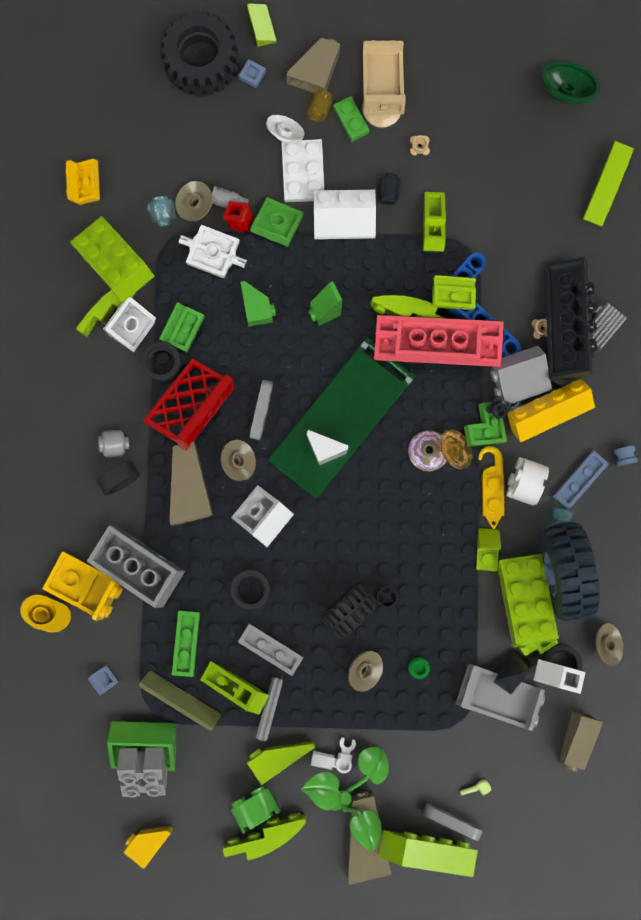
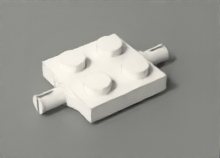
M201 225L198 234L193 239L183 235L179 239V243L190 247L186 264L225 279L228 269L232 264L244 268L247 262L246 259L236 256V250L240 242L239 239Z

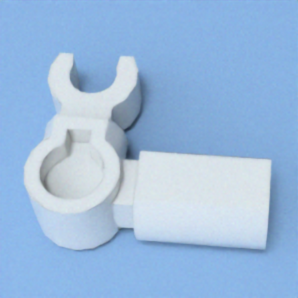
M341 737L339 742L341 752H338L337 758H334L332 754L313 751L311 766L332 770V767H335L341 773L349 772L352 767L351 761L353 756L350 753L355 748V740L352 739L351 746L345 747L344 738Z

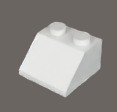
M257 485L231 518L268 547L294 514Z

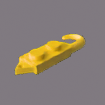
M487 446L481 449L478 459L482 460L486 452H491L495 457V466L485 469L482 474V516H485L491 528L495 529L501 517L504 516L503 457L499 449Z

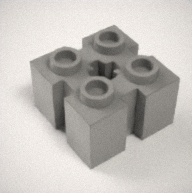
M163 747L146 748L145 751H137V748L119 750L117 774L119 781H121L122 797L133 798L140 796V793H147L151 797L166 795L168 772L166 763H164Z

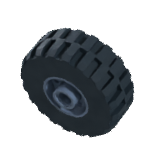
M573 521L545 526L540 530L538 545L539 554H542L544 573L549 587L554 615H556L557 619L565 622L592 617L598 612L600 605L599 580L594 554L585 530H583L582 525Z

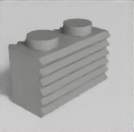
M607 303L604 307L599 305L596 312L592 313L597 327V331L593 332V339H596L598 346L596 352L602 349L627 319L610 303Z

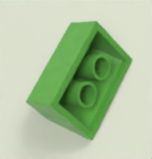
M111 721L107 740L111 769H117L120 749L137 748V751H145L146 748L163 747L164 763H166L167 771H175L176 724L167 722Z

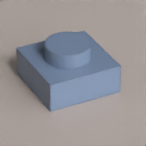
M248 59L239 74V80L257 89L266 73V68Z
M107 665L88 678L100 696L119 683Z

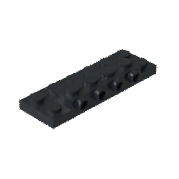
M585 257L544 265L549 379L553 381L593 374L592 358H594V352L598 350L596 339H593V332L597 331L595 320H592V313L596 312L594 301H591V295L595 293L593 282L588 280L587 260Z

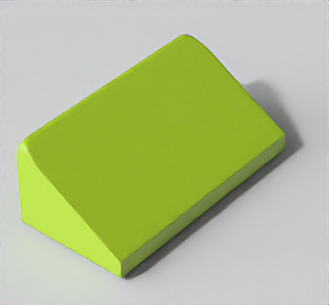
M247 4V11L257 47L276 43L267 5Z

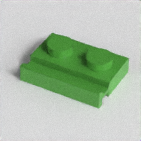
M177 302L159 340L188 353L205 315Z

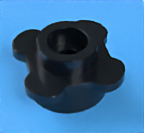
M496 396L492 404L486 407V411L489 414L492 413L497 419H501L508 414L511 404L509 401L505 402L502 400L501 396Z

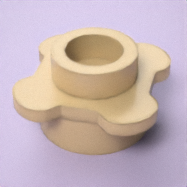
M423 135L412 136L410 138V143L412 144L410 153L413 156L417 154L428 155L430 153L428 148L429 137Z
M546 318L534 319L531 323L532 327H534L533 337L535 339L547 337Z

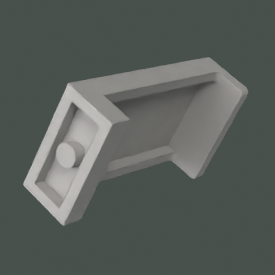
M468 664L455 705L533 731V728L537 726L539 721V708L545 701V690L521 682L510 695L493 682L497 673Z

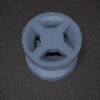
M635 446L614 450L615 455L618 457L617 466L638 462V458L634 454Z

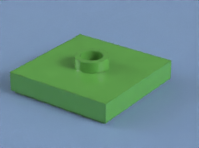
M266 197L250 231L288 247L303 218L304 212Z

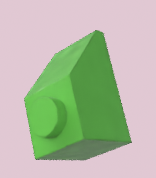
M242 281L241 287L248 326L273 323L272 316H276L274 303L270 304L269 298L247 282Z

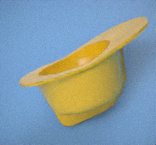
M32 595L26 598L20 608L23 620L34 629L53 633L65 629L70 623L71 614L68 607L43 595Z

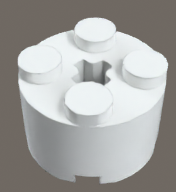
M519 457L515 465L517 470L515 474L511 473L507 485L510 486L506 496L534 506V504L538 503L545 486H543L544 479L547 480L549 467Z

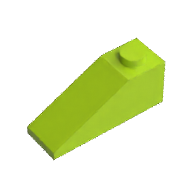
M210 661L200 679L235 704L255 714H260L270 696Z
M313 741L267 747L262 751L258 748L249 755L250 759L247 764L260 784L263 785L314 749L315 744Z

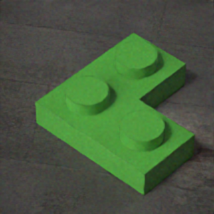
M492 402L478 404L481 424L464 426L467 447L507 442L503 418L497 419L492 413L489 414L486 411V407L491 405Z

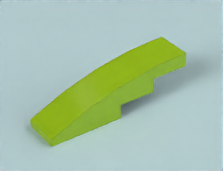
M617 141L614 142L583 216L584 220L603 226L634 148Z
M110 290L86 314L76 330L85 337H88L97 321L105 325L114 310L118 309L122 302Z

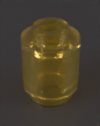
M318 90L314 94L307 111L311 120L315 122L326 120L333 103L332 95L328 91Z

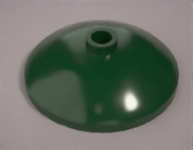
M551 62L544 67L541 73V81L545 89L553 97L565 103L576 105L589 103L595 100L600 92V83L596 76L585 67L573 62Z

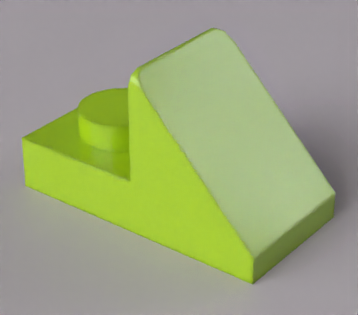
M478 529L476 570L497 571L498 553L501 550L499 530Z

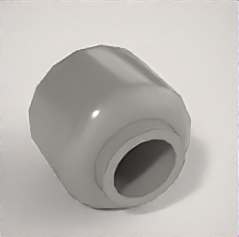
M121 430L103 431L102 435L98 436L99 452H102L105 457H121L124 455L125 449H129V438L124 437V433Z

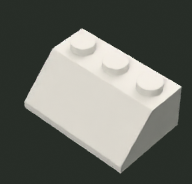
M375 190L314 191V239H365L376 237Z

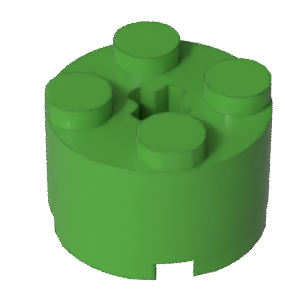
M261 786L251 792L252 797L246 800L243 797L231 804L233 807L231 812L242 833L247 831V826L250 830L273 816L272 811H275L276 814L280 812L269 788L265 789L264 786Z

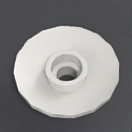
M282 115L268 117L266 122L267 128L277 139L291 143L300 142L303 139V128L293 119Z

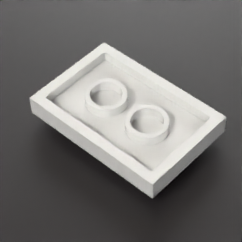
M322 139L301 140L295 143L282 141L285 202L314 201V191L324 190Z

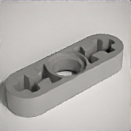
M262 380L250 432V438L261 440L273 388L272 381Z
M426 803L422 814L479 841L483 830L476 825L429 803Z

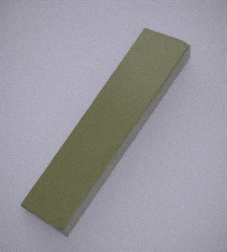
M149 671L139 684V687L209 731L213 730L221 717L219 712L153 671Z

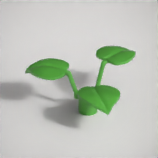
M379 747L366 748L359 754L358 768L366 776L348 789L339 791V780L330 772L316 774L301 789L322 810L338 811L343 809L344 813L356 814L357 816L350 819V831L354 839L363 848L371 852L376 849L380 839L381 822L378 816L370 810L360 813L359 810L349 808L348 806L351 803V795L349 794L351 791L365 783L368 779L374 784H380L387 778L389 772L388 759L384 751Z

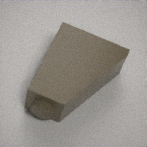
M320 38L287 72V84L325 96L340 54V44L330 38Z
M574 711L571 712L559 760L565 764L564 768L576 772L578 768L585 770L601 730L602 721Z

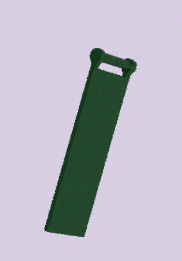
M370 336L364 340L350 360L269 458L270 463L315 499L320 496L417 376L416 372L410 371L398 361H385L406 378L402 383L364 352L367 348L375 353L374 339ZM308 430L348 445L347 453L319 465L307 438Z

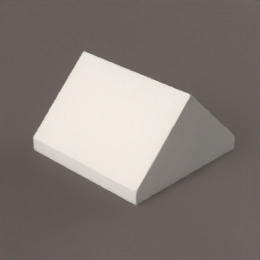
M129 297L121 303L103 329L110 337L134 352L154 325L156 318Z
M310 430L307 432V438L319 465L345 455L348 451V445Z

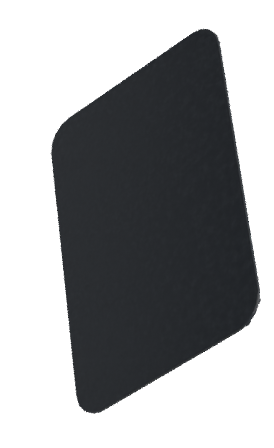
M198 231L179 235L171 240L162 251L157 266L154 343L160 342L159 338L177 302L204 314L205 318L188 353L176 348L182 361L181 371L177 377L188 363L194 359L224 377L228 375L233 378L234 389L194 440L214 516L176 526L170 525L173 446L178 444L150 427L145 545L184 570L185 573L163 607L154 608L143 600L140 682L149 671H153L219 712L221 717L215 726L259 727L264 707L260 714L248 712L202 682L200 679L210 661L251 683L266 694H268L273 677L283 680L271 727L437 731L452 728L464 720L470 710L455 704L468 664L477 666L478 570H476L479 529L478 455L480 446L467 447L464 426L480 424L478 406L480 404V366L398 361L410 371L416 372L417 376L317 499L270 463L269 458L350 360L364 340L370 336L374 339L373 342H376L377 315H390L386 313L380 314L373 310L374 307L371 306L373 297L384 295L408 296L432 303L433 277L435 275L451 276L473 253L459 241L446 238L444 252L423 251V236L376 235L375 238L314 239V233H295L287 247L253 232L219 231L240 240L236 256L247 260L244 268L232 264L224 279L186 264L190 247L179 243V239H181V235L193 239L198 234ZM471 261V265L474 268H478L477 263L475 261ZM479 273L475 277L476 303L481 306V273ZM242 281L247 282L269 298L270 304L274 303L276 316H272L273 323L248 326L241 287ZM333 281L342 299L341 316L319 326L317 321L313 322L309 315L310 302ZM438 308L435 313L445 319H457L446 308ZM367 348L364 352L374 360V352ZM163 350L153 353V371L157 374L169 372L174 364L172 355ZM375 360L402 383L406 379L387 362ZM193 367L189 372L190 377L202 375L201 370ZM177 377L170 382L164 383L152 380L151 410ZM215 378L205 380L207 387L216 386L219 382ZM203 380L191 382L192 390L205 388ZM262 380L272 381L273 388L261 440L250 438V432ZM189 383L180 384L177 387V392L190 391ZM206 393L193 395L195 403L202 402L207 398ZM191 396L180 397V406L191 404ZM176 398L165 402V408L178 406ZM194 408L181 410L182 418L192 417ZM179 411L166 413L168 421L180 419ZM164 414L155 415L152 421L155 423L165 422ZM181 424L169 426V430L173 434L178 435L182 430ZM427 430L436 431L442 436L446 432L458 433L460 439L463 438L462 440L465 442L464 447L461 446V442L455 438L453 439V437L447 435L445 439L448 437L452 438L459 445L461 455L458 456L457 448L454 444L448 442V458L454 464L459 465L453 460L460 463L464 461L462 455L463 448L467 453L466 455H470V457L467 459V464L461 468L453 467V464L450 465L446 461L438 470L431 472L422 471L415 467L409 459V443L419 432ZM229 441H244L254 452L256 466L253 475L247 480H233L222 468L221 451ZM430 446L426 447V452L428 454L433 453V448ZM257 485L294 514L268 547L231 518ZM248 569L258 570L263 573L269 580L271 587L267 602L260 608L253 610L243 609L236 605L230 593V586L234 577L241 571ZM255 577L244 578L238 586L239 596L246 602L257 601L263 593L262 583ZM361 583L375 599L376 593L381 587L388 586L395 589L398 594V600L394 606L385 608L377 604L376 609L367 619L345 638L339 639L322 621L325 612L355 584ZM178 611L200 612L194 677L172 675ZM249 623L303 656L293 676L238 643ZM371 650L377 652L383 662V672L379 681L368 691L360 692L354 690L348 679L349 668L353 660L364 651ZM414 658H424L430 665L429 674L423 679H416L409 673L408 666ZM141 688L142 698L150 711L162 720L180 725H200Z

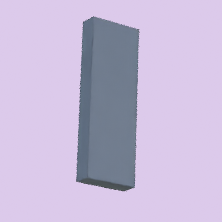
M592 450L552 497L566 510H569L609 463Z

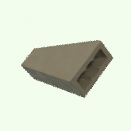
M193 442L187 451L180 448L179 444L173 446L170 525L176 526L214 516L196 443Z
M361 791L356 793L355 797H352V809L359 810L360 813L370 810L378 816L373 792ZM351 813V818L357 816L356 814ZM382 830L376 849L372 852L363 848L354 839L350 831L349 885L392 875L389 861L378 857Z

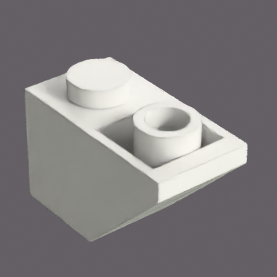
M538 659L533 680L581 694L586 672Z

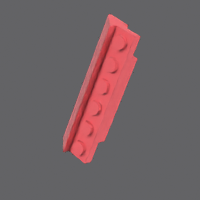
M377 315L374 360L501 367L504 322Z

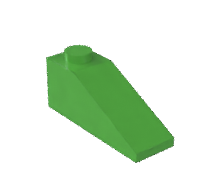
M333 281L310 302L309 315L313 322L317 321L319 326L341 316L342 299Z

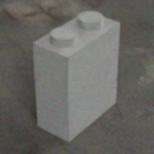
M539 346L501 358V367L492 366L493 370H490L491 378L496 383V388H494L495 396H501L502 400L505 402L509 401L510 404L552 390L546 354Z

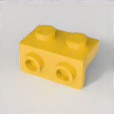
M90 159L75 163L67 160L65 173L68 200L79 205L100 200L98 161Z

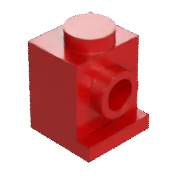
M229 201L223 219L227 220L230 229L243 233L249 232L254 217L248 203Z

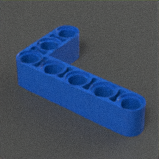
M477 252L471 254L451 276L457 277L461 275L464 278H475L486 265L485 257ZM471 261H475L478 268H474L471 265ZM476 302L475 309L467 310V312L461 309L446 308L457 319L475 320V317L483 321H496ZM503 328L502 358L518 353L521 350L518 340L505 328ZM506 345L510 346L512 350L511 354H509L506 351Z

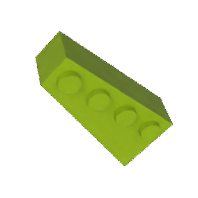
M383 830L378 857L404 867L473 877L478 850L470 848V843L457 841V844H453L452 840L440 838L437 841L435 837L428 835L417 837V834L410 832L401 834Z

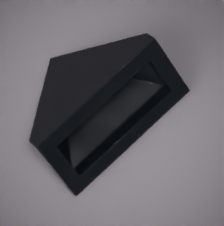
M512 649L493 682L511 695L531 671V662Z

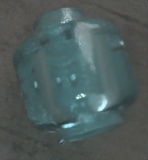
M168 196L151 198L152 201L147 205L150 221L158 222V226L170 225V220H174L176 217L173 200L168 199Z

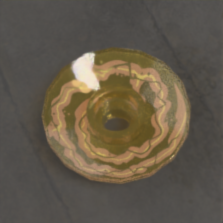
M456 430L445 431L440 439V448L444 458L454 468H467L472 462L473 455L472 448L467 447L465 436Z

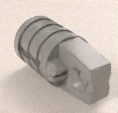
M215 186L213 189L212 204L227 208L229 201L248 203V199L239 196V194L233 191L231 192Z

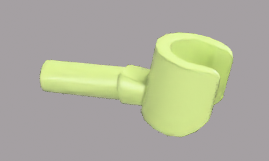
M482 779L476 785L460 790V793L465 795L479 790L482 795H486L491 791V786L487 780Z

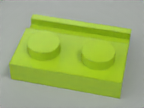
M439 275L433 277L432 307L464 310L475 309L476 278Z

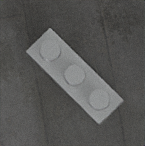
M250 623L238 643L293 676L303 659V656Z

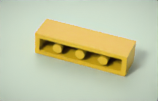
M579 379L508 412L507 416L513 434L520 442H523L595 408L592 390L582 379Z

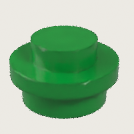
M414 658L409 663V673L416 679H423L429 674L430 665L424 658Z

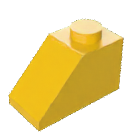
M167 826L140 830L137 835L132 833L125 843L127 848L124 854L144 869L169 837L173 828Z

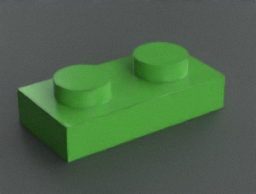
M351 96L333 105V109L351 142L369 134L370 130Z

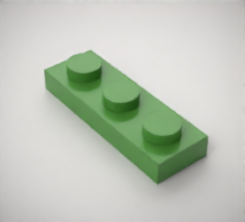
M178 611L172 675L194 677L200 612Z

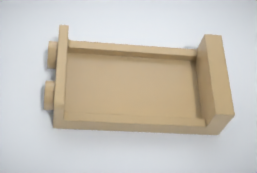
M371 40L363 42L364 114H404L406 98L404 95L403 41Z

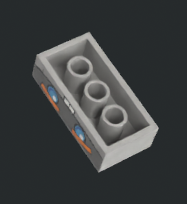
M111 525L108 526L87 560L88 563L154 608H160L165 605L185 573L184 570L120 527Z

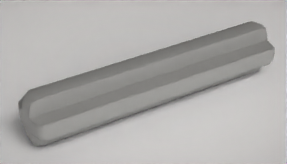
M273 677L268 691L270 696L264 705L256 738L261 741H266L268 738L283 680L277 677Z

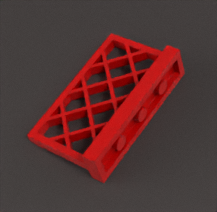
M192 359L143 421L146 425L179 444L180 448L187 451L233 391V378L228 375L224 377ZM193 367L201 370L202 375L190 377L189 372ZM215 378L219 381L216 386L207 387L205 380ZM203 380L205 388L192 390L191 382ZM189 383L190 391L177 392V387L180 384ZM206 393L207 398L204 401L195 403L193 395ZM191 396V404L180 406V397ZM177 399L178 406L165 408L167 400ZM194 408L192 417L182 418L181 410ZM179 411L180 419L168 421L166 413ZM164 414L165 422L155 423L152 421L155 415ZM181 424L182 430L178 435L170 432L169 426Z

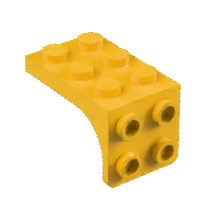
M64 551L59 556L42 588L87 612L95 621L103 620L104 617L108 618L113 609L111 604L114 598L118 599L123 590L118 582L97 568Z

